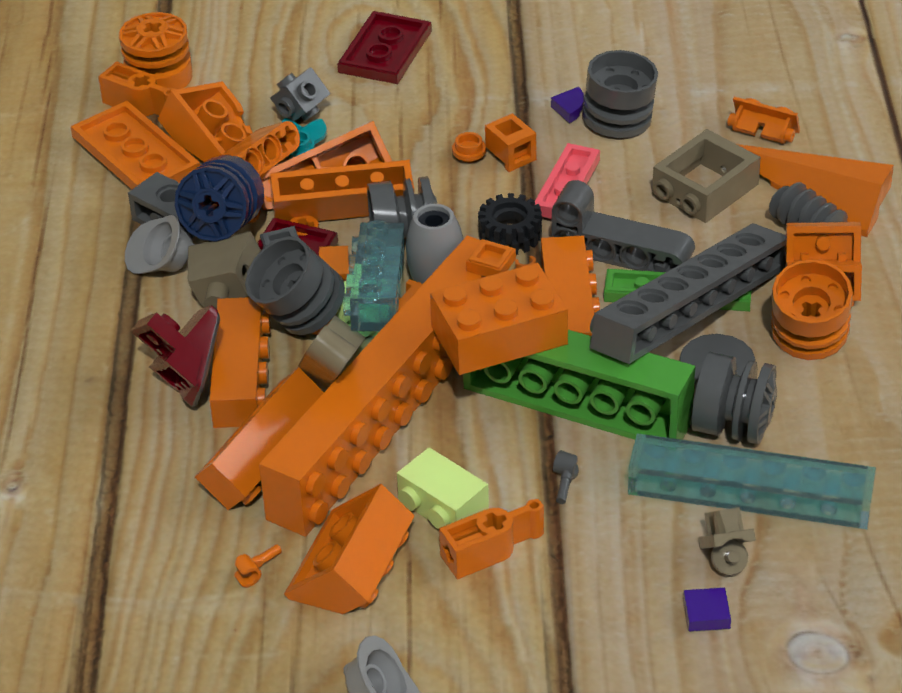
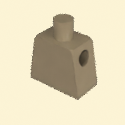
M251 232L230 236L219 241H208L189 246L188 283L201 306L207 307L212 305L217 309L218 298L248 297L245 286L247 271L254 258L261 252Z

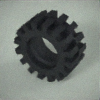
M508 193V198H503L502 194L496 195V201L492 198L487 199L486 205L482 204L480 211H478L479 240L484 239L515 248L516 255H519L520 249L524 253L530 251V246L535 248L538 245V241H541L542 238L541 207L539 204L535 205V200L532 198L526 201V196L521 194L518 198H514V193Z

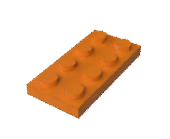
M124 101L70 126L72 137L130 189H134L156 172L180 183L186 175L200 166V162L128 101Z

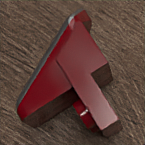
M212 305L198 310L180 332H178L180 330L179 324L164 313L160 316L156 312L140 319L130 331L158 355L149 368L175 391H180L182 399L191 407H195L205 386L219 328L220 314L218 310Z

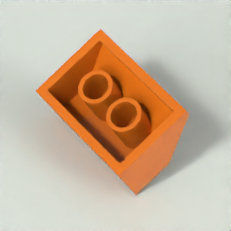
M382 484L332 509L284 595L289 600L340 614H345L358 607H367L378 595L377 586L381 578L392 568L394 564L392 557L396 550L407 540L409 536L407 529L415 515Z

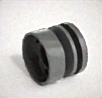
M614 50L596 55L589 62L587 71L586 94L582 115L585 123L593 131L607 137L629 138L644 133L650 127L658 78V70L655 64L647 57L631 51Z
M428 176L418 178V194H414L410 178L404 180L403 195L396 196L391 181L367 184L369 219L376 257L399 255L401 238H407L408 228L415 211L427 204H437V199L431 189Z
M291 236L277 239L264 247L251 263L245 281L247 295L286 330L297 335L314 333L325 326L336 315L343 302L345 292L343 278L300 238Z
M709 352L702 365L696 387L692 410V430L720 436L727 420L732 421V438L741 440L748 424V442L760 445L765 431L771 423L777 398L776 366L764 363L757 379V362L749 360L742 375L739 376L737 375L736 357Z

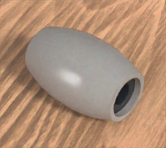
M427 204L418 208L408 228L406 239L407 263L413 280L422 284L463 241L458 220L453 211L445 205Z

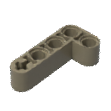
M334 316L327 326L325 325L314 339L298 367L325 392L337 379L366 337L337 316Z

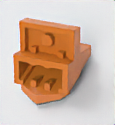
M786 223V266L797 261L811 259L830 262L843 270L851 282L853 292L852 307L855 301H861V223Z

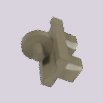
M740 507L704 513L708 535L698 537L700 549L713 548L711 561L718 572L724 575L740 573L748 562V553L742 543L756 541L754 528L743 529Z

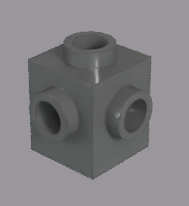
M310 67L297 77L291 73L276 84L280 90L272 95L270 99L284 118L295 121L301 117L305 122L320 111L317 104L331 93L312 67Z

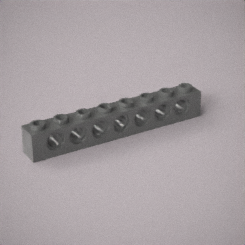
M752 223L594 313L590 323V331L592 332L590 348L625 363H632L781 272L786 264V235Z

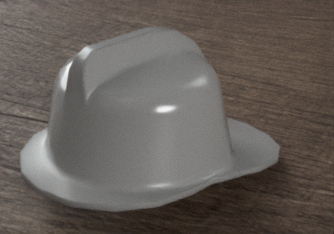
M168 215L148 221L140 225L133 232L126 246L125 264L127 269L134 274H144L157 270L175 272L184 266L188 259V248L195 244L192 243L191 234L179 224L178 218L174 215Z
M375 635L365 637L360 642L357 657L343 668L348 693H420L402 666L392 646L384 639Z

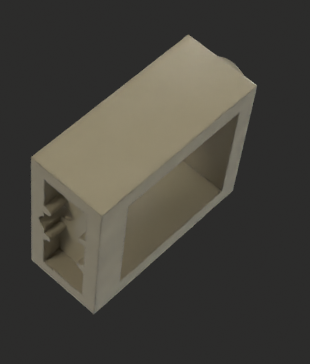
M706 129L653 166L652 194L707 223L759 184L761 157ZM701 164L722 175V177L705 188L686 178L685 175Z

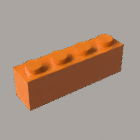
M410 160L270 173L274 218L290 221L294 217L312 216L318 221L369 216L368 183L391 181L396 196L403 195L404 180L410 178L414 190Z
M584 236L541 238V268L568 309V330L592 336L590 323L594 313L600 310L599 297H592V295H597L596 274L589 273V271L594 269L593 251L586 250Z
M250 297L218 298L217 310L220 314V323L213 350L210 388L213 428L240 427L267 397L266 388H261V384H268V364L263 362V359H269L270 347L269 337L264 336V334L271 333V317L267 312H263V309Z
M300 367L296 368L277 384L197 473L195 478L227 510L240 501L247 505L262 490L258 485L261 481L259 463L324 392Z

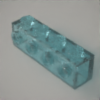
M373 220L368 223L361 222L359 236H352V255L349 257V274H347L346 293H344L343 301L344 316L351 317V331H380L399 311L404 264V223H387L382 220Z

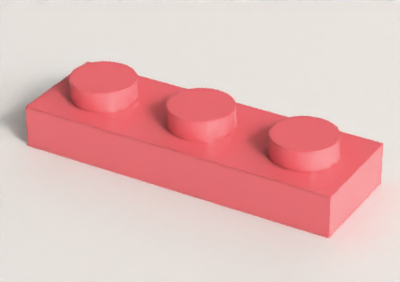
M567 143L535 200V205L539 204L541 207L542 217L552 219V207L569 181L579 180L586 184L588 183L600 161L599 149Z

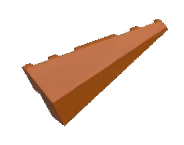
M737 144L761 157L760 175L770 180L771 187L778 190L783 186L790 187L797 182L803 183L807 189L815 191L817 196L821 195L824 197L827 203L831 202L836 205L837 210L842 209L848 216L847 222H860L861 236L868 237L878 219L879 207L891 188L894 165Z

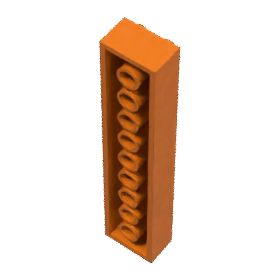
M468 235L259 463L267 521L306 537L316 524L319 525L324 521L329 509L336 501L345 497L355 479L368 470L371 461L380 450H385L388 447L393 435L400 427L408 424L412 413L421 403H425L429 399L432 390L438 383L449 376L454 365L432 328L430 292L485 277L466 271V260L481 240Z

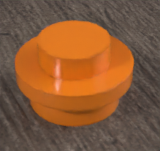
M464 132L456 137L452 145V153L463 162H475L485 155L486 144L479 134Z

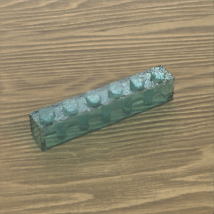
M637 433L629 463L628 494L724 509L740 507V511L868 529L876 467Z

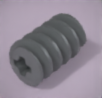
M801 182L794 183L790 187L783 186L778 189L769 203L770 215L779 219L784 225L786 223L847 222L848 218L845 211L842 209L837 210L836 205L831 202L827 203L824 197L821 195L817 196L815 191L807 189L806 185Z

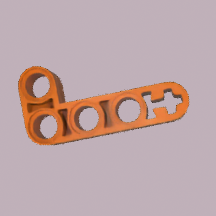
M291 121L259 128L222 155L240 157L250 163L261 176L299 147V131ZM260 211L258 212L257 216L254 217L247 224L257 221L260 215Z

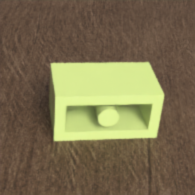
M430 447L397 472L398 500L407 509L414 510L428 519L437 529L489 509L488 484Z

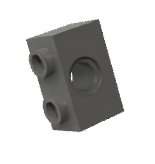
M156 172L128 192L132 220L142 225L148 221L168 215H174L178 218L174 204L175 192L180 183Z

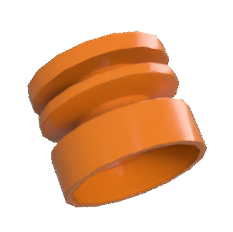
M153 12L135 16L123 24L119 30V40L125 65L154 75L157 85L162 87L182 89L188 86L193 78L187 25L181 18L170 13Z
M811 259L797 261L788 265L776 276L772 288L773 309L771 312V329L773 339L781 350L796 358L816 360L824 359L837 353L846 343L850 331V311L852 308L853 292L851 282L843 270L830 262Z

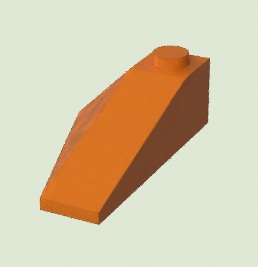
M223 81L171 90L157 119L174 141L204 163L213 157L221 156L252 134L250 126L245 125L242 119L244 111L241 103Z
M374 121L276 165L261 175L264 187L262 209H273L270 173L392 161Z

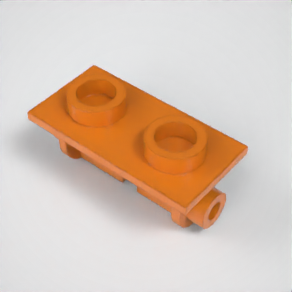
M733 98L736 114L730 113L727 125L732 126L733 131L755 136L759 126H763L761 138L785 144L786 141L792 143L795 133H800L798 113L793 112L789 108L781 106L776 108L764 105L752 98Z

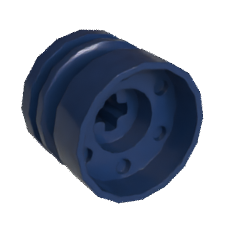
M221 155L209 159L181 180L175 192L174 206L179 221L189 233L203 240L219 241L229 238L257 216L263 205L264 187L260 175L250 163L237 156Z

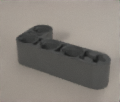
M579 180L569 181L552 207V237L584 236L586 250L593 251L594 261L632 270L668 272L691 259L695 250L693 239L681 231L594 212V193L590 186Z

